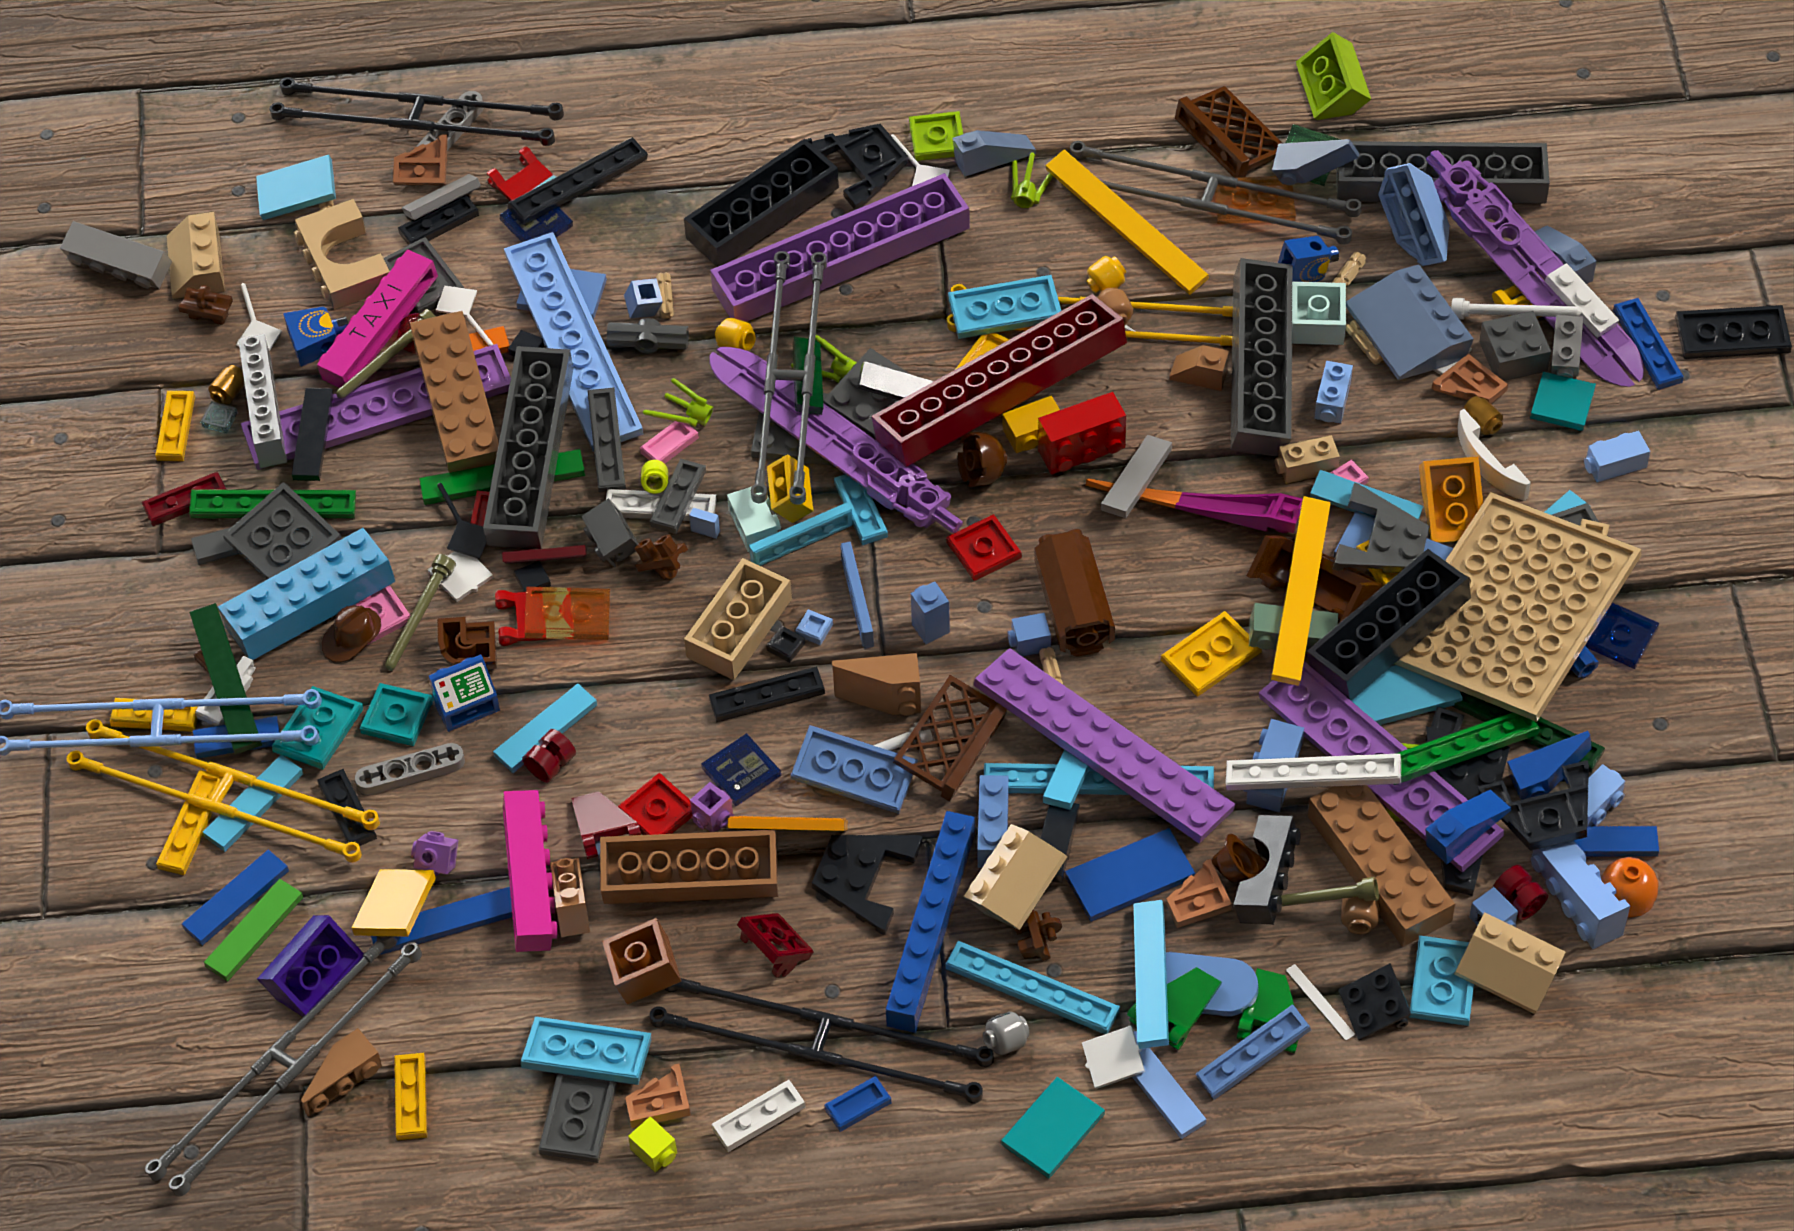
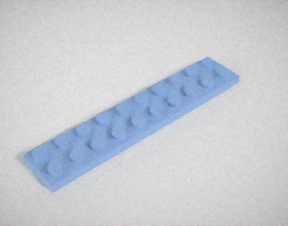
M551 232L504 248L506 259L546 348L569 349L571 352L574 369L569 399L592 451L594 452L587 390L614 387L620 442L643 435L642 425L554 233Z

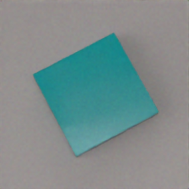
M1543 372L1530 419L1583 431L1596 384Z
M379 683L360 726V732L364 735L414 746L433 703V697L429 694Z

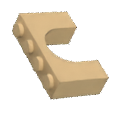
M354 199L295 220L297 230L294 231L296 242L298 246H304L305 249L302 250L307 264L312 263L313 268H311L313 277L316 283H322L323 286H320L323 298L325 301L330 300L334 310L372 295L379 286L381 279L390 272L381 253L351 264H338L326 258L329 250L335 245L366 234L363 217Z

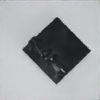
M1391 963L1338 989L1359 1041L1392 1024L1397 1025L1398 1028L1408 1025V1019L1412 1013Z

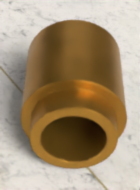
M235 365L223 368L208 388L211 399L219 404H230L245 385L243 371Z
M1475 396L1463 408L1481 427L1480 432L1484 435L1497 433L1503 425V415L1485 398Z

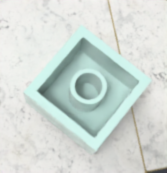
M1292 282V343L1344 345L1346 283Z

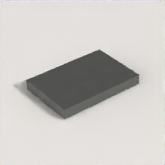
M426 237L383 258L389 271H391L396 260L402 257L407 249L434 262L438 277L414 307L418 315L425 309L431 311L437 307L444 286L464 288Z
M557 1073L539 1145V1154L599 1163L618 1082Z

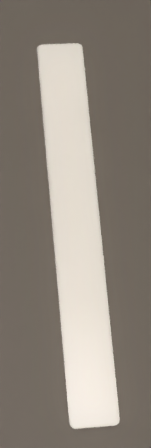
M1295 964L1286 969L1289 975L1345 1040L1355 1035Z

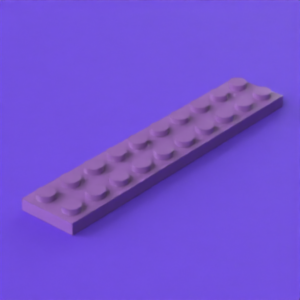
M495 344L475 350L474 355L486 398L508 392L511 377L498 345ZM421 368L359 386L344 399H340L334 394L325 449L433 415ZM303 404L279 411L287 460L294 459ZM250 421L243 422L241 427L257 470L262 469L260 468L253 443Z
M1011 648L975 678L973 686L1196 842L1201 843L1233 812L1235 803Z
M1305 661L1299 686L1273 680L1259 692L1260 699L1289 724L1304 727V737L1327 757L1395 754L1407 750L1403 744ZM1431 772L1397 785H1368L1385 807L1425 841V829L1447 810L1468 801L1436 772ZM1494 824L1450 863L1461 872H1464L1504 836V830L1497 824Z

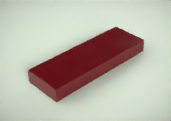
M218 471L142 501L143 508L152 527L190 512L191 490H227Z
M585 545L502 552L505 564L587 556Z

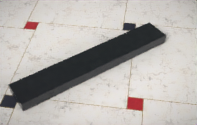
M631 137L508 202V209L522 225H525L647 160L648 153Z

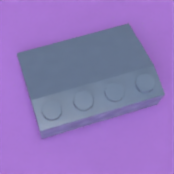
M1419 264L1393 272L1346 301V308L1398 380L1448 366L1460 361L1469 353L1473 337Z

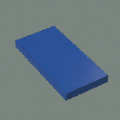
M1169 828L1065 871V878L1090 922L1183 884L1190 875H1195L1192 866Z

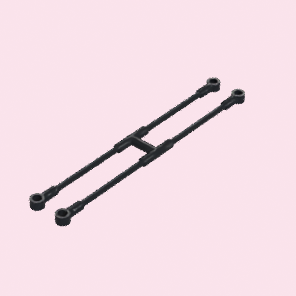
M290 77L283 78L280 81L281 92L284 95H292L295 92L310 94L319 92L394 99L399 102L414 104L408 119L394 117L386 119L303 111L300 108L284 107V104L280 102L273 103L269 108L271 117L274 120H282L285 117L300 119L308 117L382 124L403 129L445 130L518 137L522 140L539 141L543 146H550L555 142L554 131L550 128H544L540 131H512L439 124L434 121L419 120L424 104L438 106L447 104L530 112V114L549 116L554 121L560 120L564 116L563 106L560 103H551L549 106L534 104L526 106L451 99L440 95L419 93H387L313 86L312 83L295 82Z
M681 978L682 982L665 988V990L668 992L683 990L696 994L701 992L800 1016V1019L819 1023L812 1047L793 1043L789 1045L689 1021L688 1018L667 1013L666 1009L660 1006L654 1007L650 1011V1021L654 1027L660 1028L669 1025L681 1029L691 1028L786 1051L789 1055L835 1066L845 1065L940 1088L944 1092L964 1096L970 1103H978L983 1098V1088L977 1082H971L967 1085L948 1080L943 1082L843 1058L842 1055L824 1051L823 1048L830 1027L833 1026L850 1031L856 1029L955 1053V1056L976 1060L977 1064L981 1067H989L994 1062V1052L987 1046H981L977 1049L960 1044L956 1046L854 1022V1019L805 1007L802 1009L703 986L700 982ZM656 1015H663L661 1019H655L654 1017ZM983 1054H987L990 1057L987 1059H982L980 1056ZM972 1090L979 1092L977 1095L969 1094Z

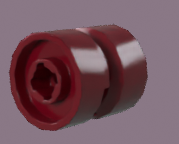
M555 729L548 730L538 741L539 745H534L522 757L526 768L537 779L545 783L550 782L560 771V766H565L576 755L575 747L570 740Z
M1515 865L1506 870L1496 880L1493 887L1518 910L1517 917L1520 920H1526L1535 915L1544 906L1549 895L1537 882H1531L1532 877L1521 865Z

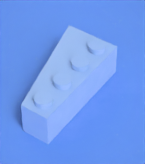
M1574 840L1533 850L1531 857L1533 868L1536 872H1541L1546 880L1548 890L1552 895L1558 897L1564 914L1568 918H1572L1583 941L1587 940L1591 948L1594 949L1623 936L1630 905L1625 899L1618 901L1614 896L1616 889L1610 882L1604 884L1601 881L1600 870L1594 864H1586L1585 853Z

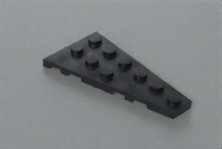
M1428 726L1425 728V739L1427 742L1453 734L1452 732ZM1504 746L1434 772L1467 800H1470L1479 795L1478 786L1502 781L1510 746ZM1483 855L1464 872H1461L1452 863L1446 864L1441 859L1444 889L1473 896Z

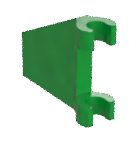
M1197 967L1167 984L1168 1024L1174 1027L1169 1033V1045L1178 1051L1183 1046L1191 1028L1222 984L1220 980ZM1135 1003L1128 1011L1127 1016L1130 1017L1129 1021L1137 1026Z
M1257 968L1258 996L1250 1008L1248 1006L1244 1009L1238 1026L1237 1039H1245L1251 1034L1253 1025L1262 1027L1292 1004L1294 1005L1286 975ZM1299 1040L1284 1051L1295 1053Z

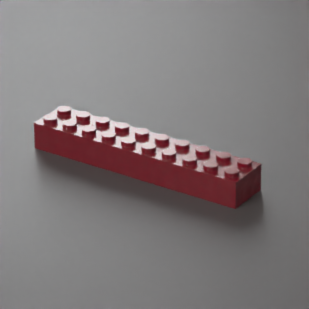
M1091 294L872 415L876 441L907 467L1127 344L1124 319Z

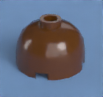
M987 433L964 434L959 443L964 444L963 452H958L957 455L958 469L964 482L969 480V487H981L994 483L999 479L1007 464L1006 451L997 438Z

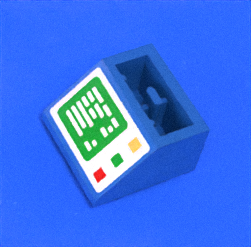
M482 655L467 658L461 663L449 668L439 669L434 674L429 675L435 707L448 732L500 711L498 697Z

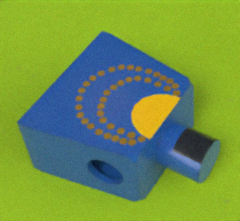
M1319 236L1290 239L1284 241L1278 263L1293 265L1292 282H1318L1325 277L1329 263L1339 260V251L1335 246L1327 247Z
M325 307L283 314L287 331L301 367L320 359L333 345L337 337L336 335L341 334L349 324L346 316L331 320Z

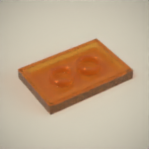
M1277 176L1238 178V181L1293 192V185L1282 184ZM1217 185L1214 193L1215 203L1228 205L1229 208L1285 220H1296L1295 203L1292 198L1240 187L1231 188ZM1216 213L1217 224L1263 222L1231 214L1223 215Z
M526 587L525 638L609 640L610 589Z

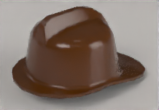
M351 605L341 609L335 617L334 624L326 631L321 642L322 651L326 658L333 662H344L352 659L379 634L381 618L377 612L362 605Z
M1234 834L1226 836L1225 846L1212 858V864L1232 883H1240L1255 877L1267 865L1258 854L1247 847Z

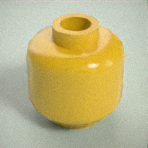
M1103 256L1087 269L1089 279L1086 282L1094 293L1102 292L1107 288L1117 289L1124 284V275L1127 272L1116 257Z
M735 318L725 319L715 331L716 342L719 348L733 347L749 351L753 348L756 341V335L751 324Z

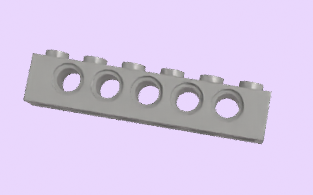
M265 334L238 339L253 443L260 468L286 463L287 457L273 366Z

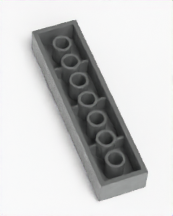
M1351 141L1359 152V157L1336 168L1337 199L1341 201L1357 199L1360 202H1381L1379 191L1386 169L1411 163L1432 177L1434 182L1440 175L1426 161V158L1434 150H1439L1452 166L1460 160L1462 162L1470 161L1472 166L1482 173L1481 177L1488 183L1496 185L1511 203L1546 204L1550 184L1547 143ZM1477 180L1476 188L1481 191L1486 189V187ZM1453 181L1454 184L1461 185L1460 182Z
M1240 258L1233 277L1231 450L1278 457L1279 446L1288 445L1291 441L1293 265Z
M521 346L516 348L483 526L487 546L542 549L574 369L569 349Z

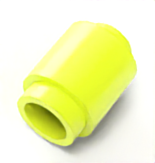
M650 460L643 465L641 485L645 491L658 494L666 489L668 485V468L662 461Z

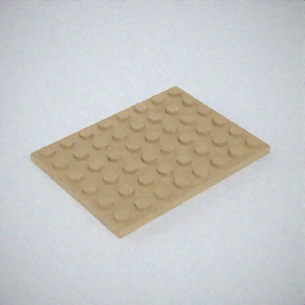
M1490 492L1445 560L1468 577L1471 599L1398 660L1395 665L1537 722L1639 561L1641 549Z

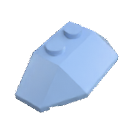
M1411 163L1386 169L1379 191V198L1397 244L1409 255L1416 258L1417 262L1422 266L1446 261L1450 225L1432 177Z

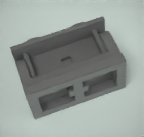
M609 498L582 516L586 527L583 529L592 542L595 540L597 547L594 548L595 552L603 562L607 560L615 568L616 564L613 559L619 562L636 552L635 547L638 545V542L621 511Z

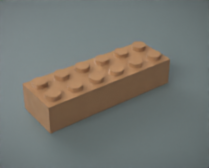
M463 311L411 322L412 338L448 473L494 465L499 443Z
M1368 785L1333 786L1309 799V819L1356 884L1362 881V878L1376 877L1379 888V915L1402 947L1418 940L1419 935L1425 936L1452 922L1455 903Z
M775 830L600 837L601 895L604 904L778 897L777 840Z

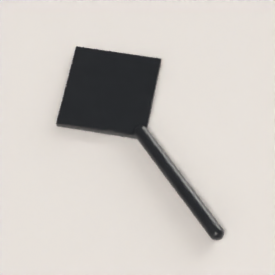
M438 483L437 486L457 522L447 549L480 559L487 544L483 526L463 521L443 484Z

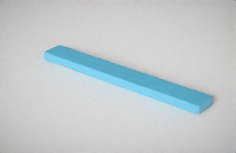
M984 763V775L1009 776V793L1044 794L1058 764ZM1181 766L1214 789V766ZM1089 768L1078 794L1129 795L1092 768Z

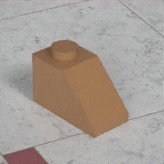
M1202 345L1177 355L1169 380L1222 391L1228 372L1229 351Z

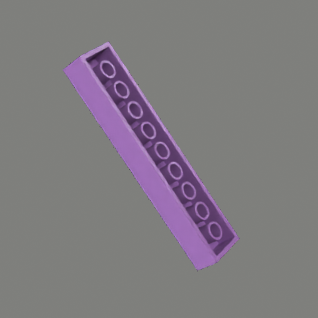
M943 173L711 269L712 290L730 318L747 322L774 310L776 293L774 255L777 252L785 251L790 256V266L786 269V279L782 290L781 307L813 294L814 284L812 283L813 268L811 266V256L814 253L822 252L827 257V267L823 271L822 284H820L821 291L969 229V207L947 175Z

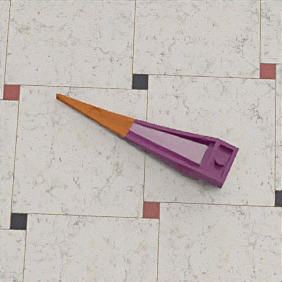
M1086 479L1085 486L1110 491L1115 483ZM1146 488L1139 498L1140 500L1266 532L1274 528L1281 533L1295 532L1298 526L1302 498L1282 493L1204 494Z

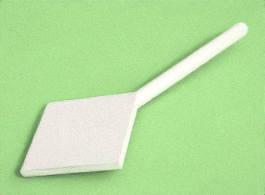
M894 134L891 135L916 168L912 186L943 173L947 177L949 176V169L920 165Z
M242 283L241 289L251 323L240 339L265 334L270 351L281 335L282 330L256 320L246 285Z
M444 286L436 312L449 314L463 311V315L488 346L494 345L470 315L477 290Z

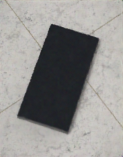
M1783 305L1676 311L1675 319L1684 359L1791 353L1792 345Z

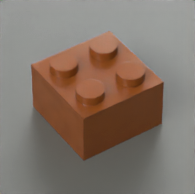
M657 918L602 941L615 987L627 1005L682 982L669 938Z

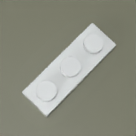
M1567 263L1547 275L1545 282L1567 306L1579 307L1581 309L1580 317H1583V323L1597 338L1617 326L1619 319Z
M787 1080L714 1122L712 1130L729 1152L804 1109L805 1101L790 1080Z

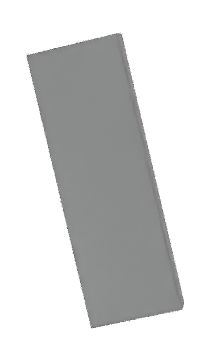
M468 174L403 206L402 210L405 216L416 220L480 188L481 184L477 177Z

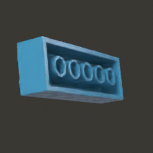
M361 528L218 606L227 631L247 658L254 660L331 618L346 606L354 605L396 581L388 558L365 529Z

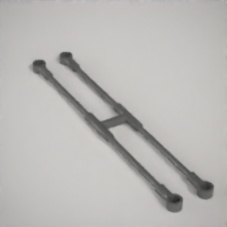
M1074 141L1070 145V155L1075 159H1082L1083 157L1098 160L1107 159L1188 176L1194 180L1207 182L1202 199L1185 196L1177 197L1100 180L1109 189L1179 203L1181 206L1222 215L1230 214L1315 232L1320 236L1334 238L1342 245L1348 244L1351 241L1352 230L1347 226L1332 228L1319 225L1318 227L1229 208L1228 205L1211 202L1217 185L1231 188L1240 187L1321 204L1330 209L1344 211L1349 217H1357L1361 213V202L1357 199H1349L1348 201L1333 198L1324 199L1238 181V178L1195 169L1191 171L1105 153L1100 149L1086 147L1081 141Z
M779 251L774 255L776 293L770 353L767 355L764 384L765 404L759 465L755 474V484L751 487V499L759 504L765 502L768 498L765 486L767 473L765 463L771 402L775 391L776 380L803 381V405L797 470L794 472L793 486L789 490L790 501L793 504L799 505L806 500L804 488L805 472L803 468L809 402L812 396L816 358L814 348L820 284H822L823 271L827 267V257L822 252H816L811 256V266L813 268L812 283L814 286L807 355H805L804 370L777 369L778 355L776 351L783 283L786 279V269L790 266V256L785 251Z
M377 936V941L363 954V958L291 1030H287L250 1067L251 1070L176 1145L173 1144L159 1159H153L148 1162L145 1171L154 1181L162 1179L166 1175V1168L181 1154V1150L256 1075H260L274 1060L288 1068L275 1081V1085L200 1160H196L187 1171L174 1176L170 1180L169 1187L176 1196H183L188 1193L191 1188L190 1183L205 1169V1165L280 1090H284L320 1054V1049L392 977H396L409 963L417 962L422 957V951L415 942H409L404 945L401 950L402 954L387 969L388 972L315 1045L312 1044L298 1059L283 1052L296 1039V1035L368 963H372L385 949L394 947L398 941L396 936Z

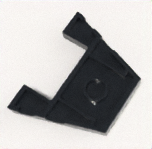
M881 123L851 129L848 134L835 136L832 133L824 135V139L812 141V138L806 139L825 157L839 151L862 179V181L843 190L844 198L854 210L863 207L908 163V155Z
M1587 760L1562 766V774L1568 789L1512 802L1504 781L1478 786L1479 795L1491 790L1511 807V811L1501 820L1530 851L1587 837L1589 763Z
M831 835L813 878L812 889L842 908L844 906L853 912L857 919L863 923L866 921L874 926L878 933L886 935L894 915V908L867 899L885 856L915 863L923 843V836Z

